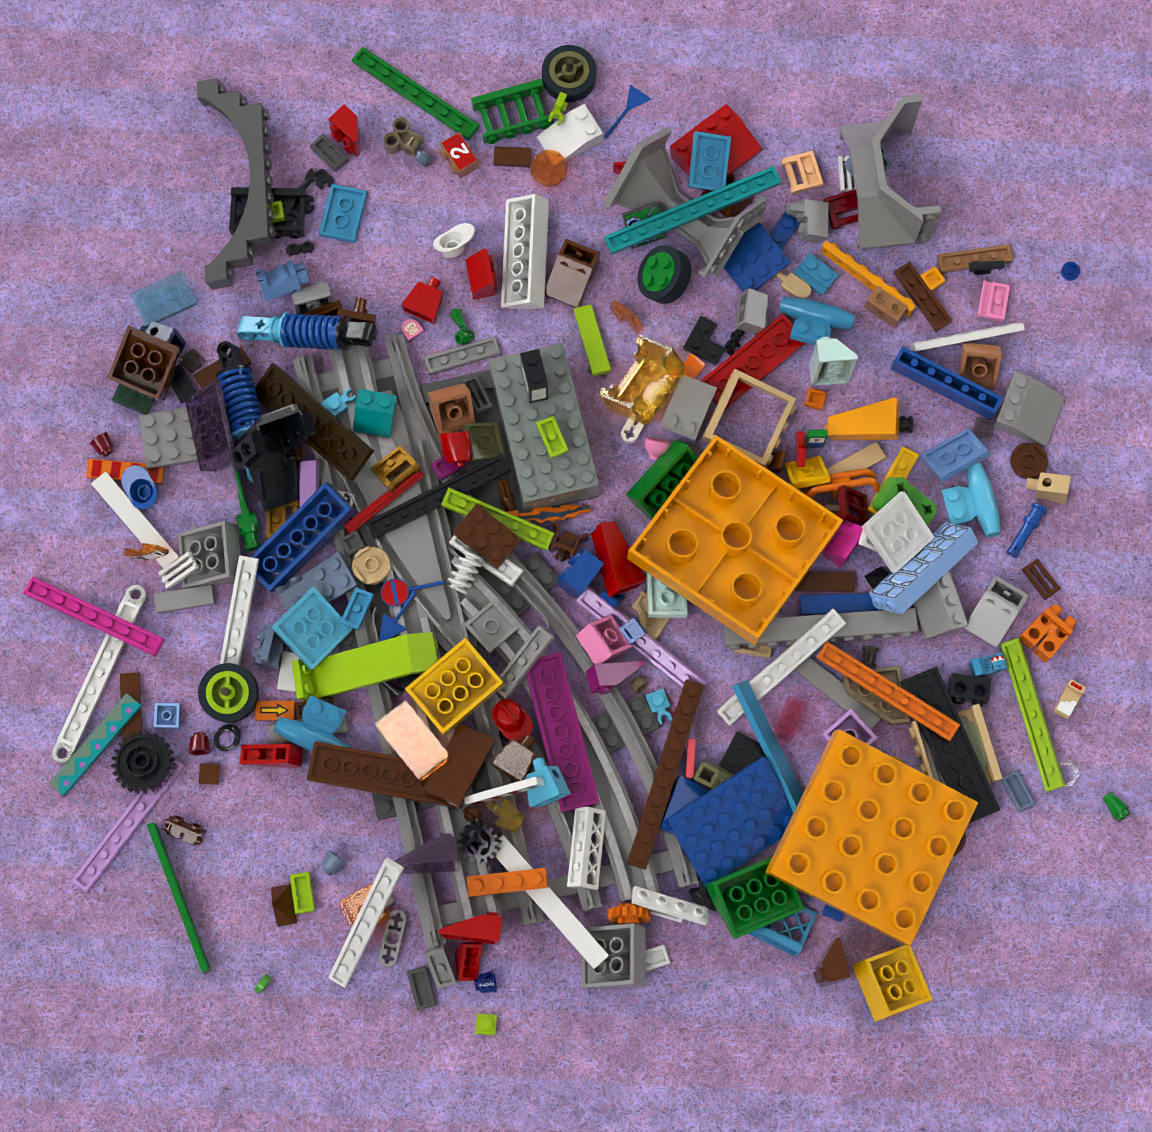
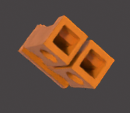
M1054 604L1049 609L1046 608L1019 637L1021 642L1032 650L1045 635L1046 638L1033 651L1045 663L1051 659L1074 631L1073 628L1076 624V620L1070 616L1064 621L1058 617L1063 610L1057 604Z

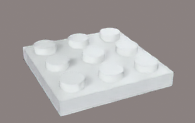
M905 491L899 492L862 526V529L892 573L899 571L935 538Z

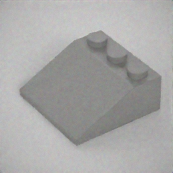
M1015 371L1009 382L993 428L1047 447L1064 396L1033 377Z
M222 521L178 533L179 557L187 552H191L199 567L197 571L181 581L182 589L206 585H226L235 582L239 555H241L238 525ZM192 564L189 565V566H188L187 568H185L181 573H183L184 571H186L187 569H189V568H190L191 566H193V565H192Z
M631 923L585 928L606 951L609 957L595 969L582 957L581 988L629 989L646 987V927Z

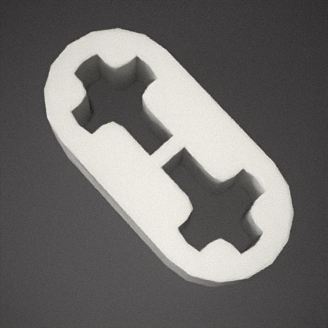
M635 410L631 413L621 431V439L624 443L632 444L638 439L647 422V415L644 411ZM639 415H641V420H643V422L639 421L637 425H634V416L638 417ZM631 428L634 429V437L627 439L625 432L629 433Z

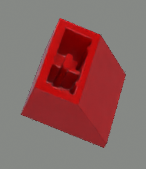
M343 104L328 118L331 137L337 143L341 142L344 145V149L350 155L353 153L358 157L360 155L358 118L354 112Z
M487 248L466 259V268L473 300L495 296L494 290L498 289L496 272H494L493 257L492 254L488 255Z

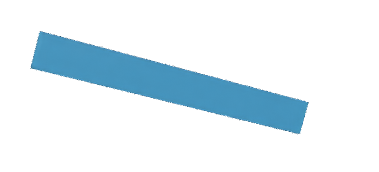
M747 679L732 686L774 774L785 791L786 798L794 813L803 792Z

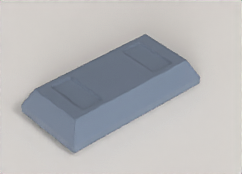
M1018 770L1002 777L1001 782L1018 813L1036 804Z

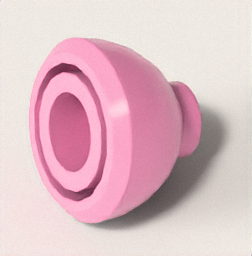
M647 437L644 441L645 449L649 454L648 458L657 460L670 447L668 441L659 438Z

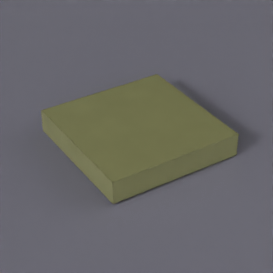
M498 422L465 423L462 425L463 431L470 432L472 443L470 462L488 461L500 454L506 458Z

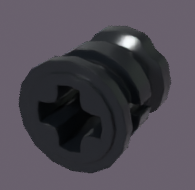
M900 416V433L905 431L912 433V416L908 418Z

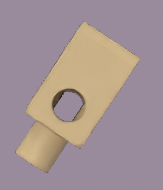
M1042 472L1040 473L1039 480L1027 478L1025 489L1035 490L1036 498L1066 505L1071 476Z

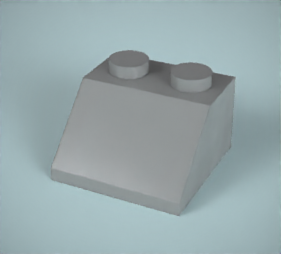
M316 282L308 287L300 286L301 291L296 292L294 290L291 292L296 313L300 315L332 302L327 282Z

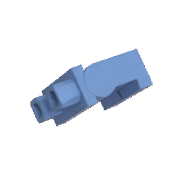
M292 261L286 262L287 265H279L276 269L263 272L262 268L255 270L265 301L291 293L294 290L296 292L301 291L300 285L310 282L303 262L293 265Z

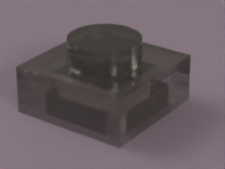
M192 348L179 357L178 362L192 374L201 368L206 360Z

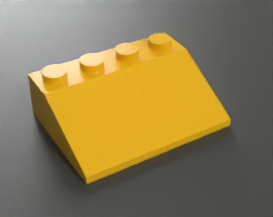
M464 638L405 689L440 732L447 735L500 690L505 683L472 644Z

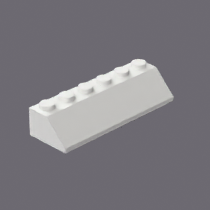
M537 194L506 200L501 294L502 308L524 310L544 308L549 200Z

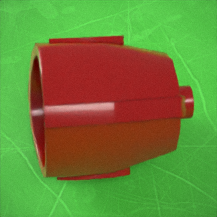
M469 431L439 434L442 446L441 451L448 464H457V467H463L465 462L471 460L472 443Z

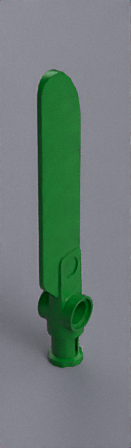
M222 403L220 404V411L230 453L234 447L225 406ZM233 466L241 514L236 515L239 532H241V536H244L245 552L256 551L261 547L257 538L259 528L256 513H249L239 471L236 472Z

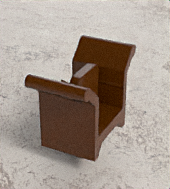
M553 521L556 535L548 550L551 553L558 551L555 554V560L557 561L561 553L560 562L566 559V554L571 559L576 554L579 544L589 540V533L578 536L575 546L572 548L576 535L563 531L559 542H557L560 536V527L557 521Z

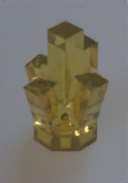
M508 799L502 801L504 808L499 807L492 801L486 803L487 809L502 818H498L495 821L496 827L509 829L516 833L526 818Z

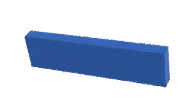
M869 593L800 595L801 615H825L831 609H834L838 614L878 611L873 605Z

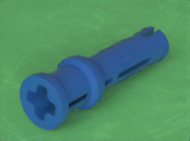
M1037 503L1031 505L1032 509L1028 516L1023 518L1024 524L1006 551L1007 554L1010 555L1015 549L1012 557H1018L1033 529L1039 527V521L1048 512L1042 505Z

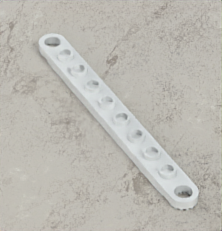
M132 585L127 589L115 616L132 624L135 623L146 599V592L143 587ZM133 591H141L140 598L136 600L131 598ZM106 634L57 739V743L53 748L52 756L60 764L67 763L74 755L125 645V642ZM65 748L68 751L67 757L63 759L58 758V751Z

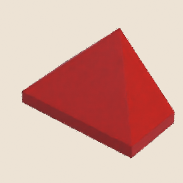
M462 942L455 951L458 981H477L482 943Z

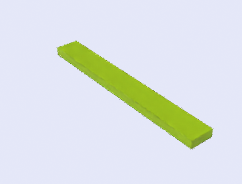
M1017 638L1001 643L1045 791L1050 792L1066 787L1021 640Z

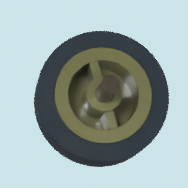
M563 45L549 52L543 61V86L547 93L555 99L558 98L560 92L567 94L565 102L582 100L592 92L595 86L596 63L591 54L579 46Z

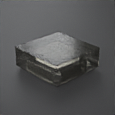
M975 417L974 435L979 438L992 439L994 420Z

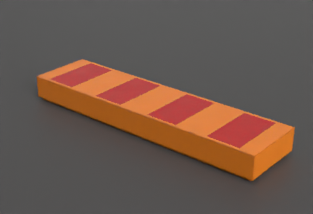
M88 459L86 478L97 479L107 472L114 481H121L123 472L128 467L135 465L143 467L155 484H163L165 468L160 467L147 470L146 463Z

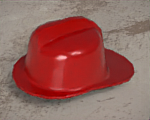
M503 699L493 707L492 719L507 739L521 742L525 735H531L533 729L532 721L515 700Z

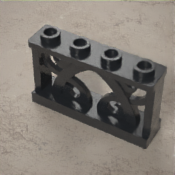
M231 187L229 222L231 235L234 234L238 227L237 219L244 213V210L237 212V201H242L245 209L250 187ZM271 188L274 202L282 201L284 202L283 207H285V209L283 208L285 221L273 223L276 231L274 238L289 237L298 239L305 237L307 198L305 188ZM296 201L300 202L299 213L292 211ZM289 215H293L298 219L296 226H286L288 222L293 223V220L288 217Z

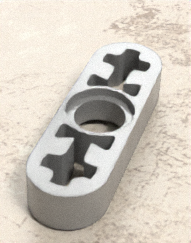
M401 910L392 911L389 914L379 961L382 966L387 968L396 964L407 922V917ZM397 914H400V917L403 919L397 926V928H401V932L395 929L389 930L390 926L394 927L395 921L392 920V917H396ZM396 933L399 940L396 944L388 943L387 937L389 934ZM385 945L390 948H397L396 952L391 951V957L394 959L389 961L388 964L385 963V959H382L383 955L387 956L388 949H384Z

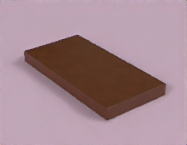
M459 723L423 791L459 808L489 754L495 739Z

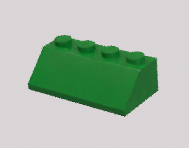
M675 440L669 449L655 461L626 493V496L635 507L652 520L697 461L698 457L689 445Z

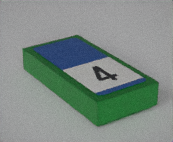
M808 430L805 448L824 447L828 437L827 430Z

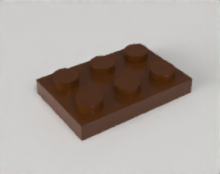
M477 503L452 532L456 538L497 570L522 541L519 536Z

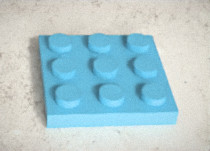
M311 587L271 626L310 670L353 630L340 623L342 617L315 587Z

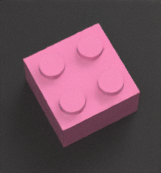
M612 615L589 623L575 635L594 664L614 661L633 647L619 630L620 626Z

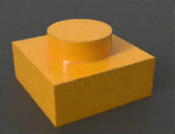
M936 266L920 275L931 291L946 282Z

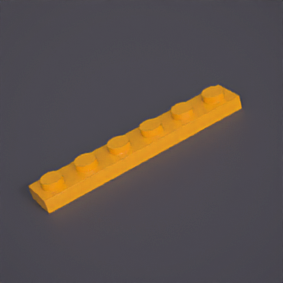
M825 241L820 253L872 291L878 286L908 306L905 315L911 316L916 305H914L910 298L903 297L895 287L884 283L880 276L873 275L866 266L855 262L851 255L844 254L836 244Z

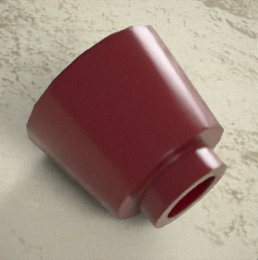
M107 432L98 435L89 443L99 455L104 457L114 451L112 449L114 445Z
M204 732L193 733V736L190 738L189 754L194 756L210 754L208 736Z

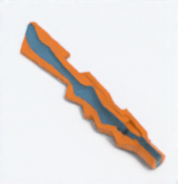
M561 505L560 508H533L532 512L519 514L518 510L508 511L507 513L528 522L535 520L542 524L547 520L553 522L556 520L564 521L567 518L574 519L579 514L590 513V506Z

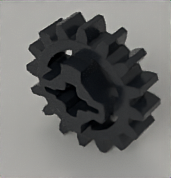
M482 819L478 820L477 823L473 820L469 825L467 824L463 827L465 831L459 833L463 837L458 840V843L463 845L459 850H465L464 857L470 856V862L477 859L478 864L482 863L483 860L487 863L490 861V858H495L497 856L496 853L501 850L497 846L502 843V840L497 839L500 832L495 833L496 826L489 827V821L483 824ZM475 830V832H473V835L469 837L471 831ZM491 847L489 852L485 853L486 848Z

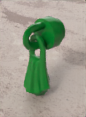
M452 309L450 317L461 329L455 334V341L461 345L468 344L469 341L475 338V334L471 329H468L462 310Z

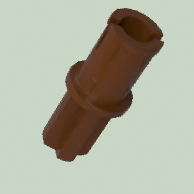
M501 478L497 480L501 494L500 501L503 502L505 512L517 510L513 498L515 496L511 492L508 479Z

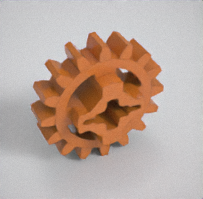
M620 903L617 907L608 909V921L616 922V924L620 925L631 923L640 925L641 923H647L651 919V910L633 903Z

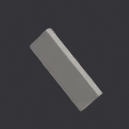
M212 585L154 594L157 614L215 605Z

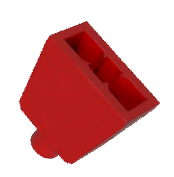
M431 277L428 284L418 282L403 301L402 311L435 325L443 299L442 291L438 290L441 281Z

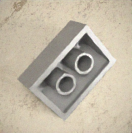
M950 572L943 575L913 604L914 608H916V614L925 639L954 634L968 626Z

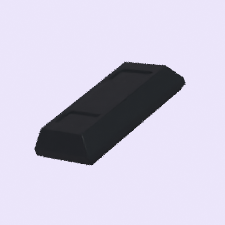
M180 363L175 367L171 386L182 404L198 396Z

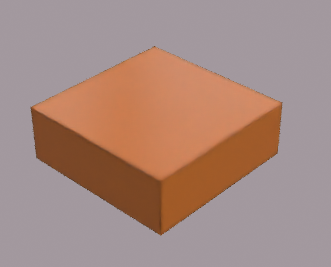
M809 387L804 406L822 411L827 392Z

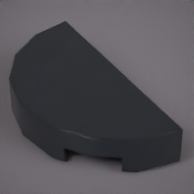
M1004 260L969 262L968 267L969 271L975 275L991 274L990 270L1003 269L1005 263Z

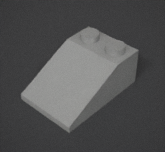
M682 374L660 427L697 440L717 387Z

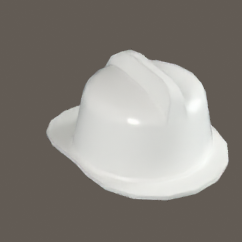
M463 223L453 227L434 240V248L442 252L445 259L461 255L464 252L466 243L474 236V226Z

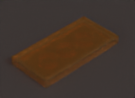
M406 700L374 724L419 781H422L452 758Z

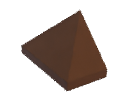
M291 884L271 887L272 906L277 927L297 923Z

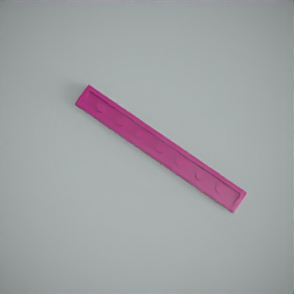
M33 576L23 592L24 595L154 657H157L165 642L164 638Z

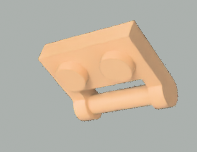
M813 151L786 157L781 160L782 167H785L791 185L790 191L792 195L823 186L824 183ZM794 163L797 164L803 184L798 185L792 168Z

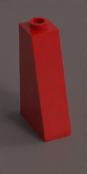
M603 521L596 525L597 529L591 533L597 558L604 563L600 569L607 594L610 598L638 588L647 579L641 568L627 559L630 548L616 522L611 521L607 523Z

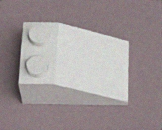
M585 104L564 115L560 126L557 125L558 121H556L537 136V139L555 167L603 142V133Z

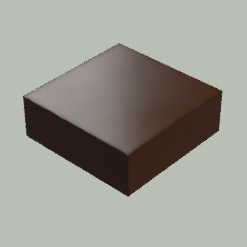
M200 763L198 783L219 785L221 766L219 764Z

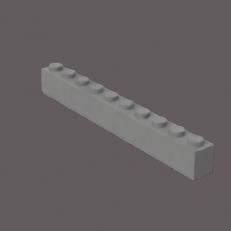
M909 608L902 615L886 610L839 613L846 624L827 641L829 643H836V640L844 639V642H854L857 638H863V641L875 640V637H882V639L887 640L893 639L897 635H901V638H911L918 631L916 608ZM825 615L775 618L755 646L722 624L724 648L740 650L741 647L748 646V649L760 648V645H767L768 648L779 647V644L790 646Z

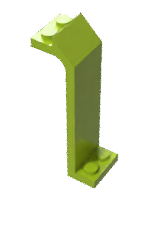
M433 632L405 634L326 656L312 670L302 660L291 661L297 699L307 701L310 695L323 699L400 677L424 673L439 660L437 655L438 644L433 636Z

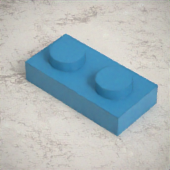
M355 587L340 623L359 631L374 598V594Z

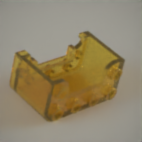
M639 335L634 342L638 345L637 353L634 352L633 354L636 359L635 363L618 387L611 385L610 390L603 387L598 396L610 411L643 425H648L653 421L655 415L664 405V402L674 390L681 377L684 376L685 365L674 348Z

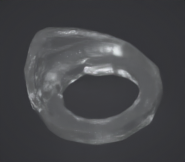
M1065 758L1059 762L1060 769L1063 768V765L1072 766L1074 777L1072 781L1065 783L1066 787H1071L1077 783L1080 777V768L1073 759Z

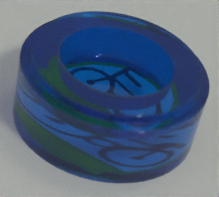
M1067 262L1061 268V275L1067 281L1077 279L1080 274V267L1074 262Z

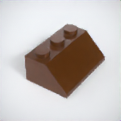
M840 937L834 939L829 944L816 966L814 978L816 984L820 983V987L841 983L851 977Z

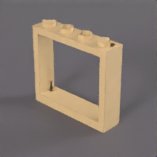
M734 369L701 440L710 443L715 437L713 433L737 381H742L787 403L762 458L726 441L763 467L769 466L773 458L771 452L773 448L776 449L781 441L779 435L788 426L787 417L789 414L792 415L796 408L794 404L796 398Z

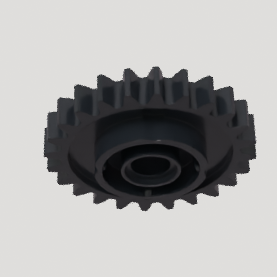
M139 731L137 737L132 733L130 740L125 737V744L118 743L121 748L120 750L114 749L117 756L112 757L116 762L111 765L113 769H116L112 773L114 776H118L116 781L121 783L124 789L128 787L127 790L129 792L135 790L137 794L141 790L147 794L148 789L155 792V786L162 788L161 782L167 783L166 776H172L169 769L175 768L171 764V762L175 761V758L170 756L174 753L172 749H168L170 744L168 742L164 743L165 739L163 737L159 738L157 733H154L152 736L149 731L146 732L145 736ZM147 759L144 766H139L141 760Z

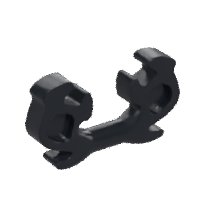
M311 168L298 188H305L306 190L310 183L316 181V186L320 189H324L323 184L328 183L330 188L334 180L326 170L320 169L313 173V168ZM307 195L306 198L307 214L315 210V205H309L310 202H314V198L310 195ZM296 201L295 206L300 210V202Z

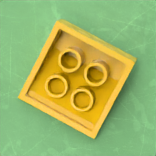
M903 945L852 965L875 1022L933 1000L911 946Z

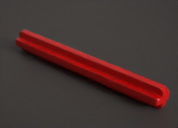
M421 471L414 472L397 485L392 493L386 491L344 524L346 531L352 533L366 521L422 479L423 473Z

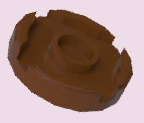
M1022 443L1016 446L1011 453V468L1020 478L1036 479L1040 476V473H1044L1047 469V453L1036 443Z

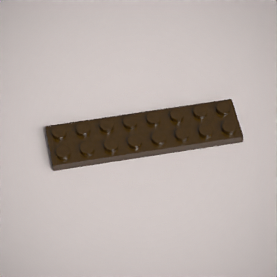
M271 363L254 388L256 389L255 395L258 397V400L272 412L291 404L298 405V409L301 410L302 414L311 412L316 432L306 443L347 480L353 482L374 450L277 364Z

